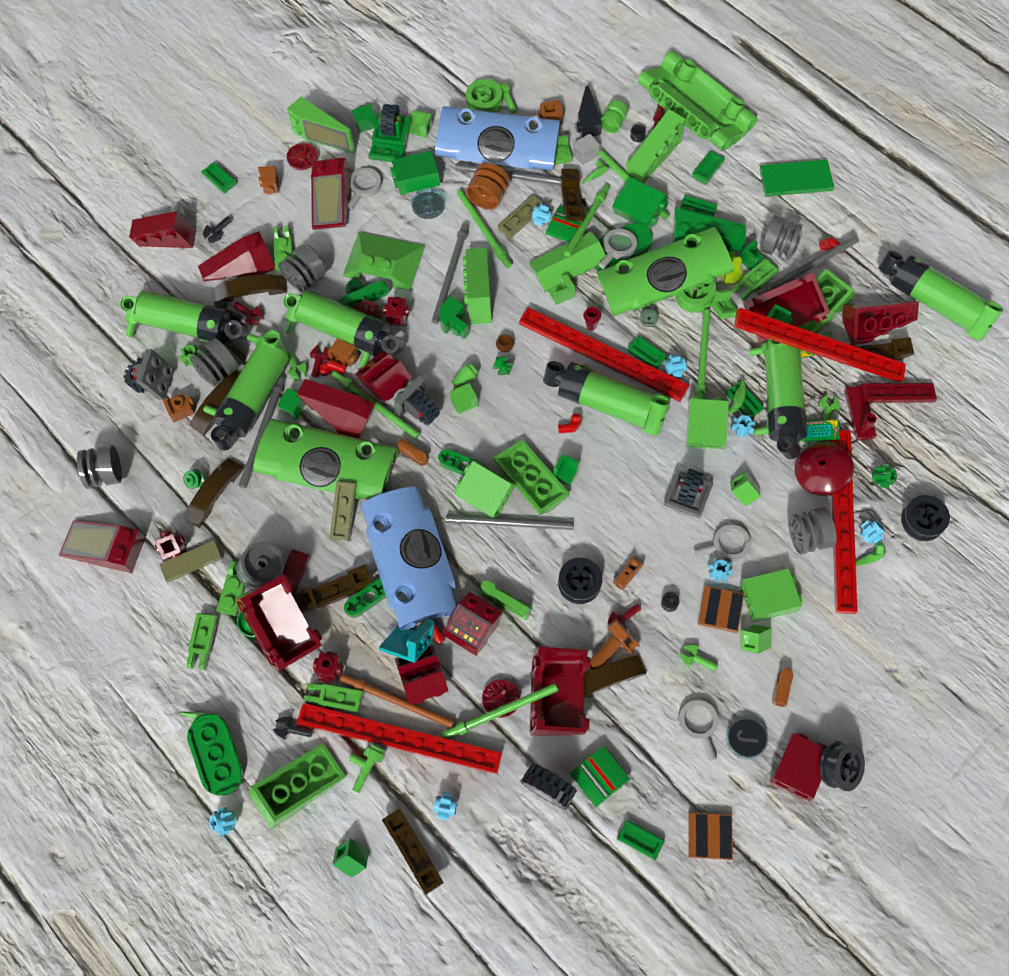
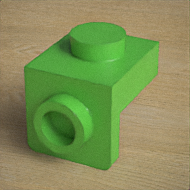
M731 289L716 291L711 306L720 319L736 316L737 309L730 300L733 293Z

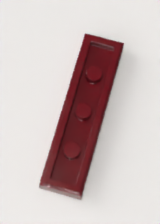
M862 383L860 385L863 403H934L937 400L934 383Z

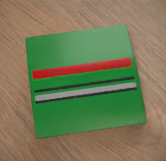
M559 206L550 221L546 235L570 242L582 221H566L563 206Z
M602 746L569 773L595 807L600 806L613 793H616L631 780L605 746Z

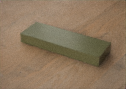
M532 194L498 225V230L511 239L533 219L531 215L535 205L540 207L541 203H545Z
M336 481L329 539L350 541L356 483Z
M213 540L159 565L165 581L168 583L221 560L222 557L216 542Z

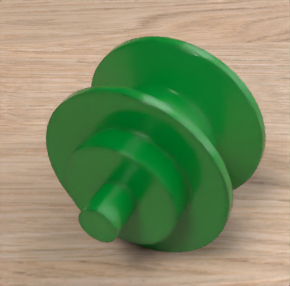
M507 356L496 357L493 369H499L497 372L499 376L510 375L513 363H507L509 360Z
M198 469L186 471L183 476L185 486L189 489L201 487L204 483L203 473Z

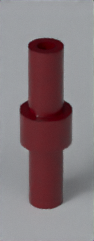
M659 104L653 116V129L664 116L663 107Z

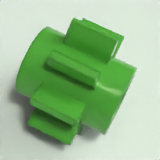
M186 344L183 349H180L182 355H179V359L183 361L186 367L188 365L193 366L189 359L192 354L198 357L196 353L198 347L196 344L193 346Z

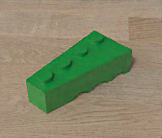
M675 207L673 242L684 239L689 234H697L715 227L727 251H743L746 242V225ZM688 241L687 245L692 248L696 246V243Z

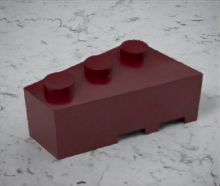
M177 211L133 219L129 237L139 247L193 248L196 230Z

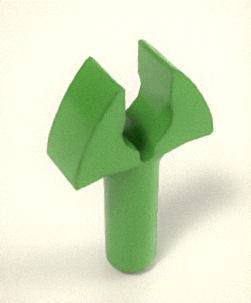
M506 82L499 84L502 89V99H505L512 114L515 113L517 109L511 98L508 84Z
M288 351L289 363L292 367L291 370L287 371L288 375L300 381L297 375V370L303 372L306 378V363L298 364L292 352Z
M829 394L821 399L818 407L824 409L822 421L830 420L833 410L839 411L840 404L836 396L831 406L827 402Z
M687 645L683 647L684 650L692 654L691 657H687L680 653V658L687 667H690L691 663L696 662L712 671L717 670V663L699 655L697 651L699 646Z

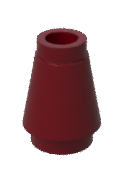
M589 307L583 313L588 330H595L601 319V312L596 307Z

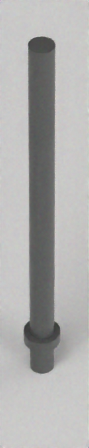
M456 163L455 170L465 171L467 174L469 172L475 173L478 166H472L470 163H466V165ZM504 170L509 178L561 185V178Z
M462 223L460 231L457 232L458 238L431 322L434 324L439 322V310L446 300L463 242L468 235L467 229L469 225L466 223Z
M854 236L771 284H765L762 289L756 291L757 295L759 296L782 286L858 243L859 238Z
M279 377L272 389L270 401L238 485L241 488H246L260 440L271 420L279 395L283 392L282 387L285 379Z
M462 514L446 515V523H457V525L462 523L573 530V522L462 516Z

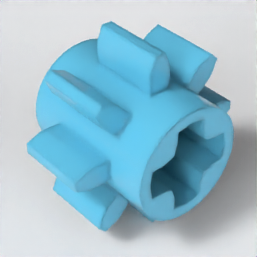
M543 203L540 204V207L535 205L531 218L535 219L534 224L542 226L543 223L548 224L552 211L548 210V205Z
M678 354L669 355L670 359L665 361L666 373L671 374L675 378L682 377V373L687 369L685 359L680 358Z
M741 413L739 418L734 417L731 430H735L736 436L746 438L748 433L753 434V427L756 422L751 420V415L746 416Z
M867 520L861 525L863 530L860 532V535L867 543L870 544L873 541L876 544L885 538L882 535L885 532V528L879 521L875 520L872 522Z
M724 557L722 560L714 558L713 565L710 564L708 566V570L712 571L709 578L713 577L716 579V583L719 580L727 582L728 576L733 574V571L729 570L732 563H727Z
M443 792L442 797H436L433 812L438 813L437 817L439 819L448 820L449 815L455 816L458 800L453 799V794Z
M227 807L217 808V811L213 812L209 820L211 830L218 831L219 836L233 831V827L236 826L237 822L235 813L228 811Z

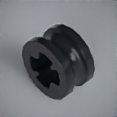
M641 125L633 126L630 131V139L634 142L643 141L646 133L645 128Z
M673 592L664 594L661 600V607L667 612L675 611L680 602L678 595ZM667 598H669V600H670V598L674 599V603H673L674 606H672V604H670V606H668V605L666 604V603H667V600H666V599H667Z

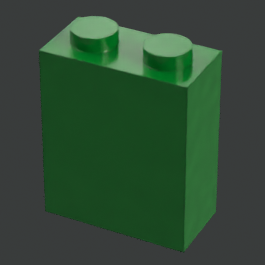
M431 151L391 160L393 166L390 167L395 189L399 188L400 195L440 186L439 173Z
M630 177L612 205L615 214L651 230L652 226L657 224L660 213L664 212L667 208L668 201L666 194Z

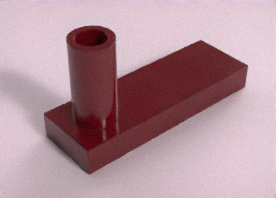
M860 386L845 388L844 393L856 441L875 439L877 435L874 424L877 421V417L871 413L869 403H863Z
M294 549L291 550L282 573L285 577L288 576L293 583L291 594L296 593L311 559L309 554Z

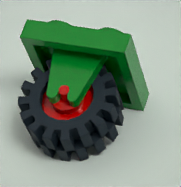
M384 104L381 113H378L371 140L376 143L405 147L412 122L411 117L400 116L398 105Z

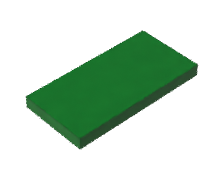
M828 159L760 165L759 168L765 197L834 190Z

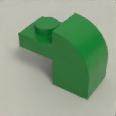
M452 296L440 307V326L445 334L451 330L454 335L465 339L469 335L468 325L461 320L465 316L464 305Z

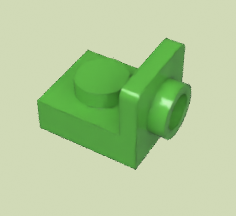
M567 135L558 136L555 165L572 162Z

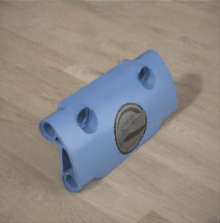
M442 106L435 156L553 171L560 120ZM466 112L471 113V120L468 122L463 120V114ZM533 120L539 124L536 130H531L529 127L530 122Z
M417 486L400 488L364 501L361 504V508L367 522L366 535L388 605L395 611L400 630L410 629L421 620L452 615L458 606L454 594L455 581L431 510L424 505L419 488Z

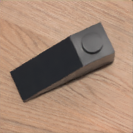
M589 85L585 86L578 112V121L575 122L576 132L580 133L581 138L588 134H591L592 137L601 135L602 123Z

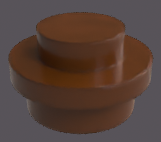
M504 334L496 340V347L501 352H509L514 347V341L509 335Z

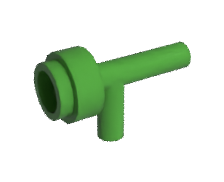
M370 743L369 747L366 746L363 752L368 757L367 760L354 753L350 755L349 761L362 767L352 788L353 791L360 793L375 761L382 763L385 757L384 749Z

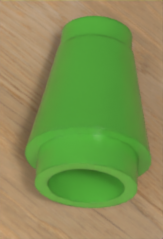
M470 363L464 364L451 382L456 388L461 387L477 378L478 371Z

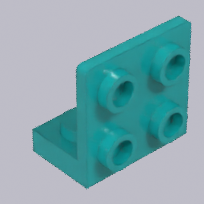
M427 619L422 625H419L417 631L411 629L400 630L398 625L382 642L379 650L415 663L433 641L434 621Z

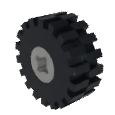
M536 763L530 764L520 781L529 791L563 810L568 809L577 792V789L571 783Z

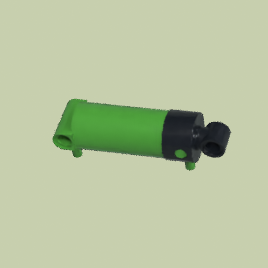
M891 250L887 251L878 268L886 275H895L891 286L909 297H913L963 328L970 337L982 341L1003 312V308L993 300H985L934 269L930 264L912 254L906 261H903L904 258L901 254Z
M142 290L137 297L124 296L120 301L121 309L126 312L125 321L128 322L126 336L133 337L135 324L147 325L199 338V340L206 342L216 338L222 344L226 342L228 337L242 340L248 335L247 325L240 321H232V314L229 309L209 304L205 305L148 290ZM236 326L239 327V333L237 335L234 333V328Z
M306 290L302 295L289 293L284 297L283 303L287 308L285 314L287 322L283 330L284 333L290 334L293 324L296 322L336 339L338 338L363 352L358 364L361 367L367 364L370 355L376 357L382 350L391 354H399L404 349V341L398 336L390 335V324L372 315H367L312 290ZM395 340L396 347L391 349L390 343Z
M268 331L265 335H260V337L253 334L247 335V340L254 342L256 348L218 409L208 405L204 407V412L213 415L212 419L218 425L211 431V438L220 450L225 451L232 448L235 442L234 436L246 437L260 409L289 362L288 351L277 331Z
M768 339V342L762 343V347L749 350L751 356L763 354L765 357L768 399L767 426L754 429V435L769 434V438L777 442V449L785 458L795 459L801 453V447L797 441L804 439L808 435L804 405L801 350Z
M551 361L547 363L543 382L550 387L559 386L558 396L640 427L643 432L650 435L660 434L664 419L670 409L669 396H663L658 393L653 395L594 372L592 369H589L587 364L579 365L571 362L566 370H564V365L559 362Z

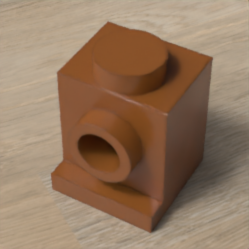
M560 100L540 103V110L537 111L538 118L560 120V124H563V111Z
M258 167L260 174L259 184L260 187H263V192L265 194L279 193V176L276 167Z
M338 338L328 351L330 360H336V362L349 367L355 365L358 360L356 347Z
M185 393L170 399H162L173 422L194 414L192 407L195 405L191 397H186Z

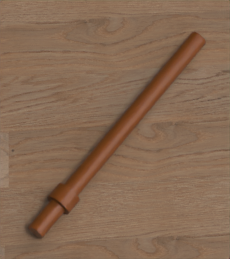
M344 673L340 678L341 682L353 686L355 690L365 691L449 728H452L454 725V720L419 705H409L407 700L367 684L361 678L355 679Z

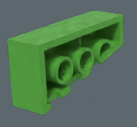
M668 109L637 152L627 161L626 173L631 178L644 184L682 142L686 119Z
M487 248L466 249V256H462L463 267H466L463 269V277L467 279V281H464V292H468L464 293V301L469 306L470 324L491 323Z

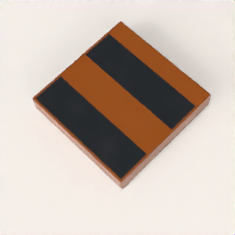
M704 586L697 625L738 633L744 594Z
M688 813V858L733 860L732 815Z

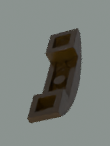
M561 168V196L566 221H584L583 206H581L579 194L580 180L578 169Z
M280 275L245 276L224 282L214 288L215 300L227 301V303L234 302V297L268 292L269 296L287 293L285 277Z
M911 337L892 339L891 343L857 346L858 348L894 360L914 355Z
M238 371L230 374L210 392L196 411L190 422V427L202 435H206L215 422L212 419L213 415L204 412V407L208 405L218 409L240 374Z
M229 458L221 463L195 494L183 517L184 520L200 528L211 514L210 508L228 484L235 482L244 470V467Z
M364 564L347 571V575L314 589L309 587L292 594L301 613L333 604L369 586L373 581L367 565Z
M639 655L624 658L585 673L584 699L590 697V694L626 680L631 681L646 675L647 673Z
M399 808L381 819L424 894L427 895L443 885L444 882L402 810Z

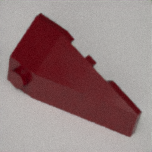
M260 231L242 237L198 265L204 281L223 280L226 277L233 276L240 278L243 275H263L276 270Z
M919 302L844 304L842 322L851 344L870 343L876 337L884 336L895 328H901L918 319Z
M304 379L297 393V396L312 410H315L322 416L326 423L333 426L337 433L360 438L375 405L357 395Z

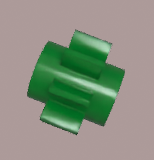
M880 464V467H876L873 470L872 479L876 485H880V488H889L897 480V471L893 467H889V464Z

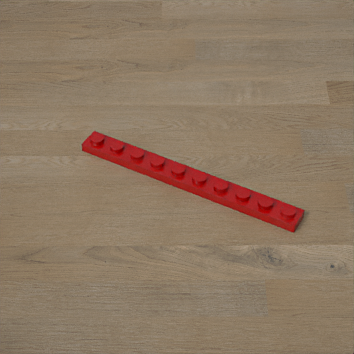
M527 308L519 320V325L669 396L680 403L689 389V384L533 309Z
M743 308L736 310L735 328L899 383L904 381L905 363Z
M840 430V439L830 440V442L845 448L852 457L851 431ZM852 477L850 483L843 490L832 495V517L837 538L836 544L833 547L835 613L856 614L858 612Z
M305 703L302 704L297 719L298 725L495 775L498 774L502 758L501 752Z

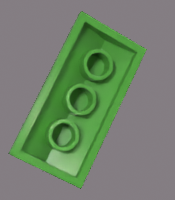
M592 232L580 238L569 257L564 255V251L569 245L567 243L529 262L544 292L560 285L561 276L568 274L569 278L573 279L599 266V263L606 255L599 240Z
M523 439L493 457V461L509 480L516 484L515 487L539 515L554 510L570 496V493Z

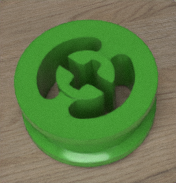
M479 79L468 86L466 90L468 109L496 113L501 110L503 106L502 89L497 82L490 79Z
M712 281L699 286L696 299H693L694 289L675 295L677 304L687 312H703L711 307L716 292V283Z

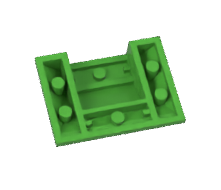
M358 232L343 277L360 280L362 273L392 279L393 287L411 291L425 246Z

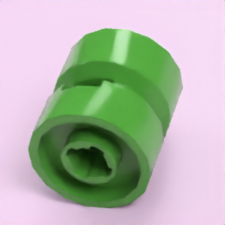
M610 101L600 119L601 127L609 133H617L628 115V107L621 101Z

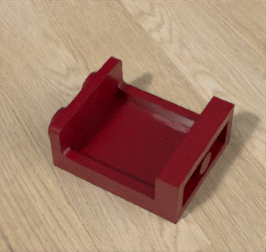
M793 733L788 739L789 742L770 782L810 802L814 799L822 780L820 760L826 745L819 742L815 744L809 741L806 735Z

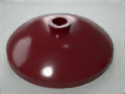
M820 442L807 447L801 452L795 463L797 482L805 491L817 496H829L840 492L850 483L854 474V463L849 452L842 446L831 442ZM822 461L826 462L825 465H820L819 463Z

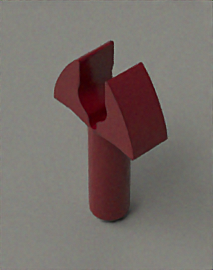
M238 301L233 304L234 308L247 316L244 319L246 324L259 325L258 321L253 319L252 316H257L263 320L258 306L254 310H250Z
M319 345L314 347L309 354L310 358L315 359L311 376L314 378L319 376V367L322 361H330L326 346L320 356L318 355Z
M635 604L622 615H616L613 611L607 625L614 619H618L627 630L625 622L638 613L641 607Z

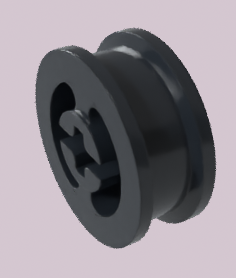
M921 495L912 499L901 515V523L905 532L910 537L919 541L936 539L944 532L950 522V514L946 505L938 498L930 495ZM922 508L916 515L913 513L914 509ZM934 522L937 523L936 528L928 529Z
M582 557L570 559L562 566L559 572V591L571 603H589L600 592L603 580L602 572L598 565L590 559ZM572 571H575V572L572 574L571 588H570V587L567 585L566 577H567V575H568L569 573H571ZM590 574L593 577L594 586L590 590L585 591L588 588Z
M839 740L830 742L825 747L820 760V775L825 785L839 788L843 791H852L860 784L865 770V758L862 749L856 744H846Z

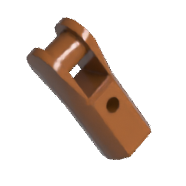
M403 438L399 440L395 448H398L400 453L412 459L420 466H425L428 463L425 452Z
M634 555L614 579L613 584L620 590H624L643 567L644 562L638 561ZM631 565L636 568L634 571L629 568Z
M614 619L607 625L606 628L630 654H632V650L636 647H640L639 643L618 619ZM629 637L631 641L626 645L623 641Z
M611 636L590 659L591 669L594 670L604 666L621 648V643Z
M784 668L778 674L772 701L773 705L779 707L787 706L793 679V671L789 668Z

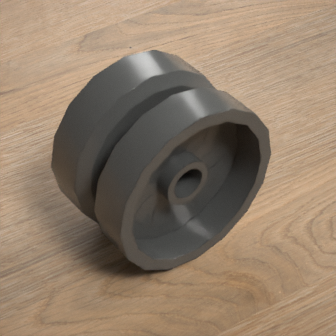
M256 542L248 546L238 559L236 566L237 576L243 585L253 589L283 573L285 566L284 556L273 544Z

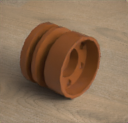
M479 164L466 188V195L473 204L486 210L496 209L510 184V178L502 168L495 164Z

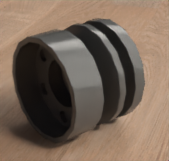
M774 215L763 241L761 252L772 255L775 249L778 248V257L781 258L783 252L787 251L785 260L790 261L801 240L803 225L798 224L796 231L792 230L794 225L792 221L788 228H785V219Z
M301 244L292 252L293 258L287 256L285 261H281L278 264V267L285 279L296 290L304 293L308 287L312 286V280L318 281L326 274V269L319 257L309 247Z
M213 338L204 345L207 354L197 350L198 357L192 354L189 359L199 376L215 387L218 384L215 377L219 381L224 380L221 371L230 375L239 366L226 347L219 340Z
M114 445L101 446L97 452L93 448L78 451V473L86 489H93L94 486L101 487L102 482L107 486L122 482L121 461Z
M825 507L812 509L808 514L806 512H799V514H791L789 516L788 527L794 548L799 554L814 552L816 547L819 550L835 546L837 539L832 516Z

